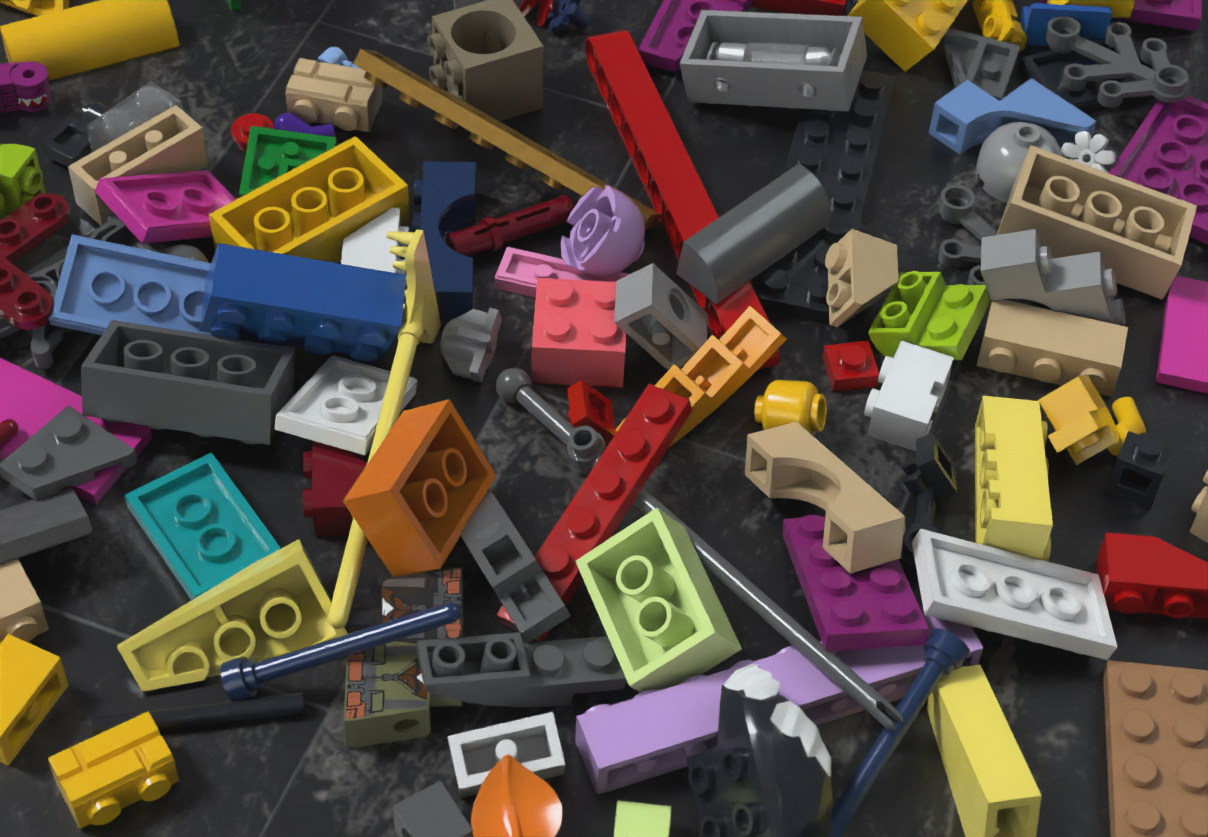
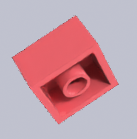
M537 278L532 337V383L573 385L583 380L590 386L623 388L626 333L614 323L616 282Z

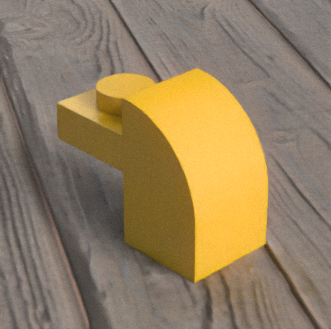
M1087 374L1074 378L1038 400L1056 430L1048 435L1055 450L1058 453L1067 449L1076 465L1119 441V435L1113 418Z

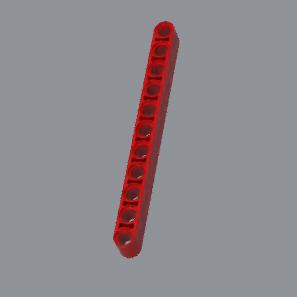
M622 30L587 37L585 39V53L589 69L655 211L661 214L659 220L679 261L684 241L719 217L629 32ZM750 281L718 304H715L690 285L698 305L707 312V324L712 335L718 340L749 306L769 322ZM778 348L758 370L778 366L780 363V349Z

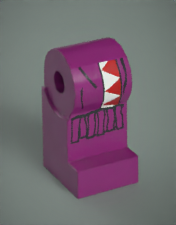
M37 62L0 64V113L16 110L36 112L50 104L52 95L48 72L45 66Z

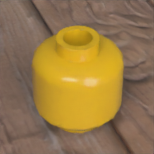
M774 380L768 385L764 395H758L756 398L755 420L757 423H762L764 430L797 422L814 436L816 431L821 432L825 426L827 414L825 395L818 393L816 386L811 382Z

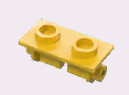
M973 0L972 5L983 37L1020 46L1019 52L1022 51L1027 42V36L1022 30L1020 22L1015 21L1018 16L1013 0Z

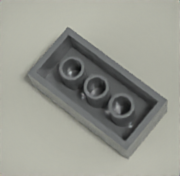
M112 320L81 365L83 416L101 418L103 421L111 423L127 422L147 425L155 430L172 429L191 432L200 437L217 436L240 440L246 444L261 443L270 445L277 432L275 430L276 414L294 396L296 348Z

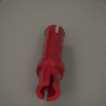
M564 194L558 198L496 219L488 216L481 219L478 225L446 234V245L465 256L485 250L495 252L501 250L505 243L566 223L574 206L570 198Z

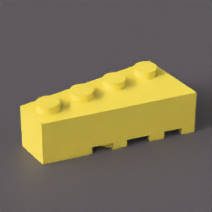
M992 396L982 397L975 424V543L1049 561L1051 550L1050 533L1053 522L1048 485L1049 461L1045 457L1048 425L1047 421H1041L1039 401Z

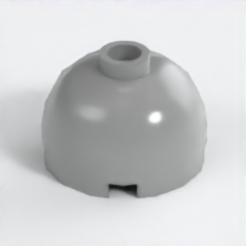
M1012 122L994 130L983 142L975 170L976 177L980 176L984 182L983 189L987 194L1001 202H1008L1014 182L1030 145L1062 156L1057 140L1052 134L1038 125L1026 122Z

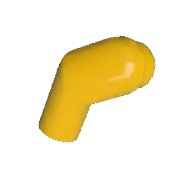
M1132 397L1119 398L1112 404V410L1118 422L1116 429L1119 441L1107 448L1111 455H1119L1128 431L1138 435L1146 432Z

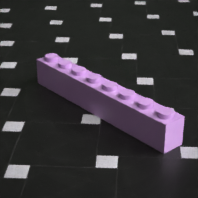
M923 606L920 607L929 627L928 638L935 628H941L956 635L970 649L960 667L978 665L983 646L972 627L924 615ZM789 646L779 651L776 655L764 659L740 661L728 670L708 676L702 674L694 675L679 685L660 691L656 689L646 690L637 694L633 699L611 706L607 704L594 706L584 714L576 717L575 743L597 795L687 767L686 758L717 746L722 685L736 670L753 663L759 665L761 669L769 671L772 674V678L780 682L779 694L800 707L815 725L845 717L865 709L794 646ZM923 646L832 651L835 656L888 702L904 697L925 664L922 659L925 654Z

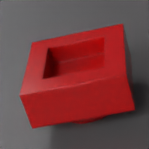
M869 341L824 346L823 361L833 392L878 386L879 371Z
M583 380L568 387L570 407L568 417L571 424L575 428L580 426L592 427L596 432L600 433L605 443L613 439L615 427L611 400Z

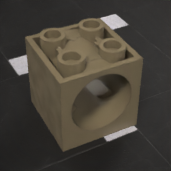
M487 0L432 16V35L428 36V45L434 66L429 67V75L433 84L499 122L543 108V45L513 0Z

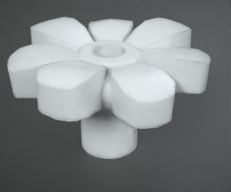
M1082 131L1075 136L1076 144L1071 142L1063 144L1061 153L1063 156L1070 158V160L1106 173L1109 172L1104 165L1115 163V152L1104 150L1109 140L1102 134H1096L1091 139L1089 132Z

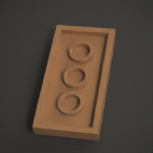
M1107 660L1103 669L1111 837H1208V670Z

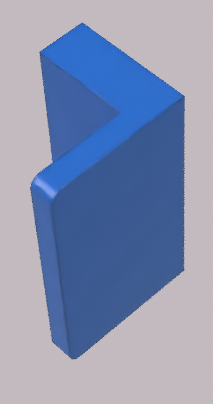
M1033 3L1030 7L1023 6L1020 20L1022 30L1027 36L1025 45L1049 46L1046 41L1048 23L1051 19L1058 16H1067L1077 20L1080 24L1079 36L1087 40L1105 39L1107 27L1112 18L1111 8Z

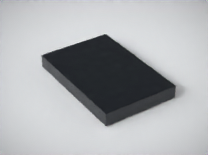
M1130 37L1140 63L1148 68L1153 69L1152 65L1147 64L1141 60V49L1138 47L1133 38ZM1105 39L1092 41L1117 53L1116 48L1108 46ZM1051 50L1021 57L1018 67L1027 81L1031 78L1085 114L1110 109L1102 106L1097 99L1099 87L1104 81L1114 80L1119 83L1138 81L1132 77L1087 81V86L1080 91L1069 90L1062 84L1064 68L1070 64H1081L1083 66L1101 64L1073 50L1068 53H1057ZM1153 95L1123 98L1120 106L1156 97Z

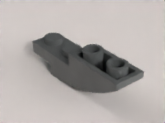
M488 489L460 535L528 644L571 617L517 529L491 490Z
M517 632L417 641V652L425 691L469 703L507 707L571 705L574 694L624 690L627 681L608 636L527 644L522 643L521 634Z

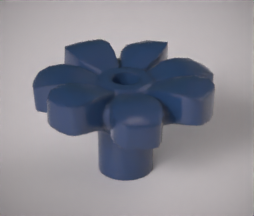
M558 0L557 5L559 7H553V13L549 12L547 19L550 20L549 29L558 34L559 31L565 30L569 23H573L581 30L585 29L591 20V16L580 8L582 0Z

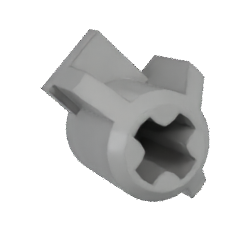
M489 308L487 313L472 309L446 324L441 337L440 352L454 375L482 383L485 371L489 367L496 350L498 332L502 322L499 310Z

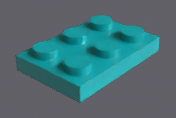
M212 452L125 494L128 509L191 600L256 561L281 549Z

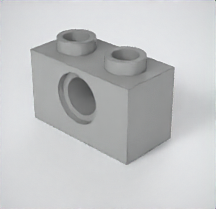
M654 263L616 281L614 323L667 370L674 364L678 368L685 365L707 341V312Z

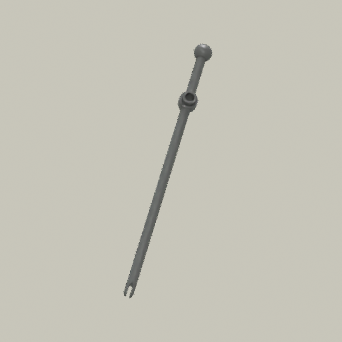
M510 368L502 371L496 381V393L499 397L509 404L520 403L567 445L568 455L574 467L583 474L589 475L607 448L600 433L589 426L575 428L532 390L531 378L524 370ZM644 487L633 502L639 510L646 515L652 510L659 508L683 525L702 565L885 728L896 730L894 723L880 710H884L895 721L902 724L903 717L894 706L832 652H825L821 642Z

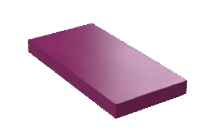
M0 358V423L5 419H12L19 426L17 435L0 448V459L5 460L68 405L82 414V396ZM85 416L135 449L137 457L153 439L151 428L145 425L127 422L111 423L103 421L101 418ZM118 463L94 472L96 480L79 486H68L63 489L72 487L77 496L97 505L127 468L124 469L122 463Z

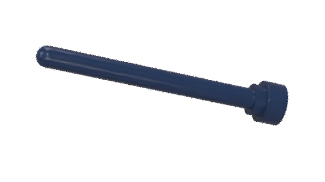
M448 602L258 662L255 658L248 660L244 656L229 660L221 664L222 684L231 701L247 699L255 696L257 690L263 688L266 681L454 623L459 620L461 609L456 603Z
M935 628L923 646L925 654L922 659L925 664L896 708L903 717L902 724H899L890 717V720L896 726V730H889L884 727L832 809L828 837L842 836L942 675H949L952 669L957 670L962 665L970 649L956 635L941 628Z

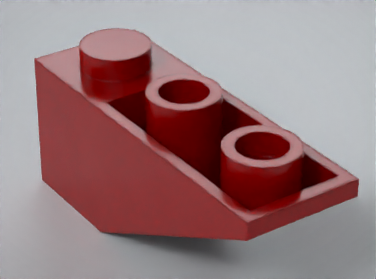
M1105 533L1096 558V572L1100 578L1108 610H1117L1124 614L1137 612L1163 614L1172 618H1208L1207 562L1157 537Z

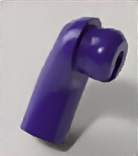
M291 113L279 115L274 122V129L335 137L332 123L311 127Z

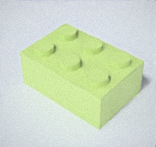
M659 508L652 510L576 560V564L627 682L639 692L650 689L660 691L679 685L689 677L707 672L742 650L685 527Z

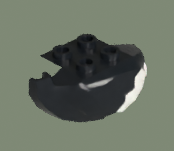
M754 663L736 670L721 687L717 746L686 758L689 769L688 780L694 792L700 820V837H828L833 804V787L831 786L830 778L831 757L821 739L817 726L804 714L800 707L779 694L780 682L773 679L769 671L761 669L759 665Z

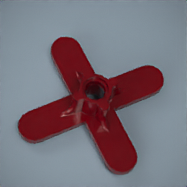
M39 194L0 220V315L20 329L32 330L40 328L49 322V317L52 314L54 305L50 293L12 262L60 230L70 218L68 203L58 194Z

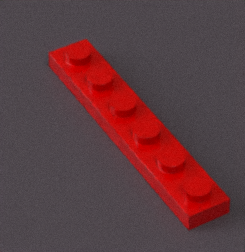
M648 384L535 555L539 566L565 607L583 581L576 560L611 538L693 411L689 399ZM502 605L496 614L500 623L520 632L506 608ZM551 629L534 640L543 642Z

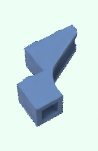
M1032 78L1000 101L969 80H966L935 102L929 134L961 155L969 148L983 143L998 127L1012 122H1026L1038 125L1049 131L1057 140L1061 150L1064 143L1071 142L1076 144L1075 136L1079 132H1089L1092 139L1097 121Z

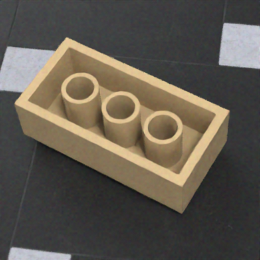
M1030 145L1014 182L997 235L1036 229L1041 247L1049 246L1052 259L1100 251L1105 269L1113 268L1116 283L1163 300L1182 265L1197 205Z

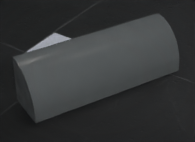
M800 163L685 240L676 274L715 304H718L830 224L831 208L823 186L807 168Z

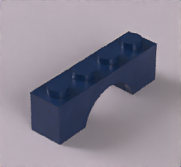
M424 161L423 179L414 180V205H421V211H413L412 230L413 232L416 230L424 231L440 321L449 322L473 309V258L452 250L444 241L447 237L446 234L454 233L463 227L476 223V162Z

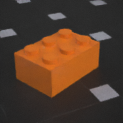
M448 399L403 411L343 502L392 577L396 578L442 567L459 539L467 521L495 479L496 474L452 402Z

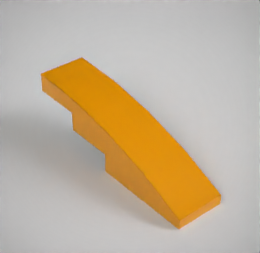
M751 306L746 309L719 340L712 335L682 369L674 364L655 385L689 399L693 409L669 447L683 438L725 402L787 340ZM623 420V421L621 422V424L615 429V434L617 433L618 429L620 428V426L622 425V423L624 422V420Z

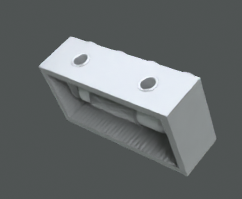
M701 10L680 62L687 102L849 111L867 58L862 17Z

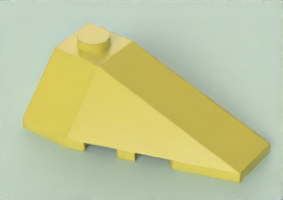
M300 539L256 561L118 644L117 648L143 692L204 681L206 677L221 675L220 668L223 662L242 656L248 660L255 658L258 662L346 635L348 632L345 626L341 629H335L329 625L328 614L332 600Z

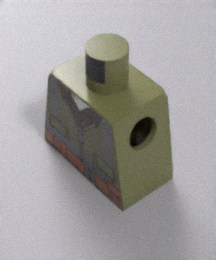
M394 641L347 656L344 706L347 748L426 737L431 733V707L462 706V701L445 698L425 691L417 644Z

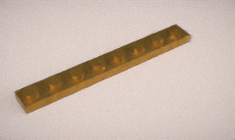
M360 48L353 64L366 71L363 76L366 80L385 89L388 84L401 91L398 97L402 101L419 109L424 104L436 111L434 119L450 128L457 129L458 125L471 131L469 139L480 146L492 150L495 145L507 152L505 159L511 164L524 170H528L531 166L544 173L541 180L560 191H564L566 187L580 194L577 201L596 186L602 190L605 189V185L616 189L381 53ZM625 194L634 201L642 213L645 230H653L661 214Z

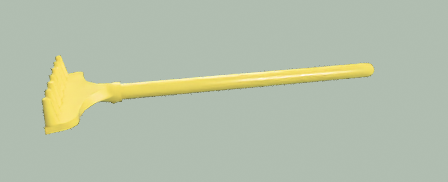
M416 230L415 232L388 231L386 235L388 239L408 245V247L391 246L389 250L391 254L405 258V261H394L392 267L405 271L407 274L405 282L407 290L404 293L406 303L403 304L402 326L397 336L399 341L367 464L399 418L417 345L420 341L432 344L441 326L423 230ZM354 518L328 614V623L335 629L343 628L348 622L368 542L367 537Z

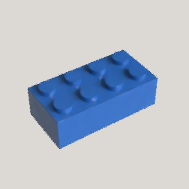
M218 243L205 281L199 331L210 332L214 336L233 339L239 337L254 339L259 343L284 346L286 344L304 347L305 351L317 355H325L331 352L349 354L352 359L361 362H372L377 359L383 360L402 326L406 275Z

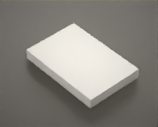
M334 355L331 356L276 414L275 430L365 455L372 446L391 371ZM413 377L408 379L401 411L416 394L417 379Z

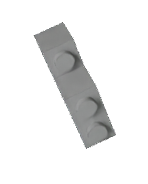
M1036 229L982 237L980 271L991 301L1027 299L1042 303L1054 311L1121 326L1125 325L1122 299L1114 300L1113 297L1117 295L1113 268L1105 269L1100 251L1052 259L1049 246L1041 247Z

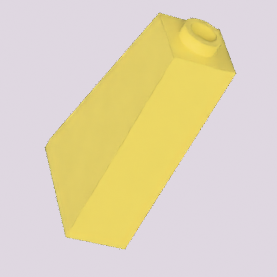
M981 665L960 667L957 670L952 669L949 675H942L928 697L927 711L965 837H1036L1042 795Z

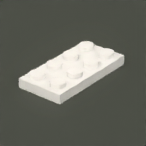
M920 529L913 539L912 547L924 615L1108 660L1116 650L1117 643L1098 574Z

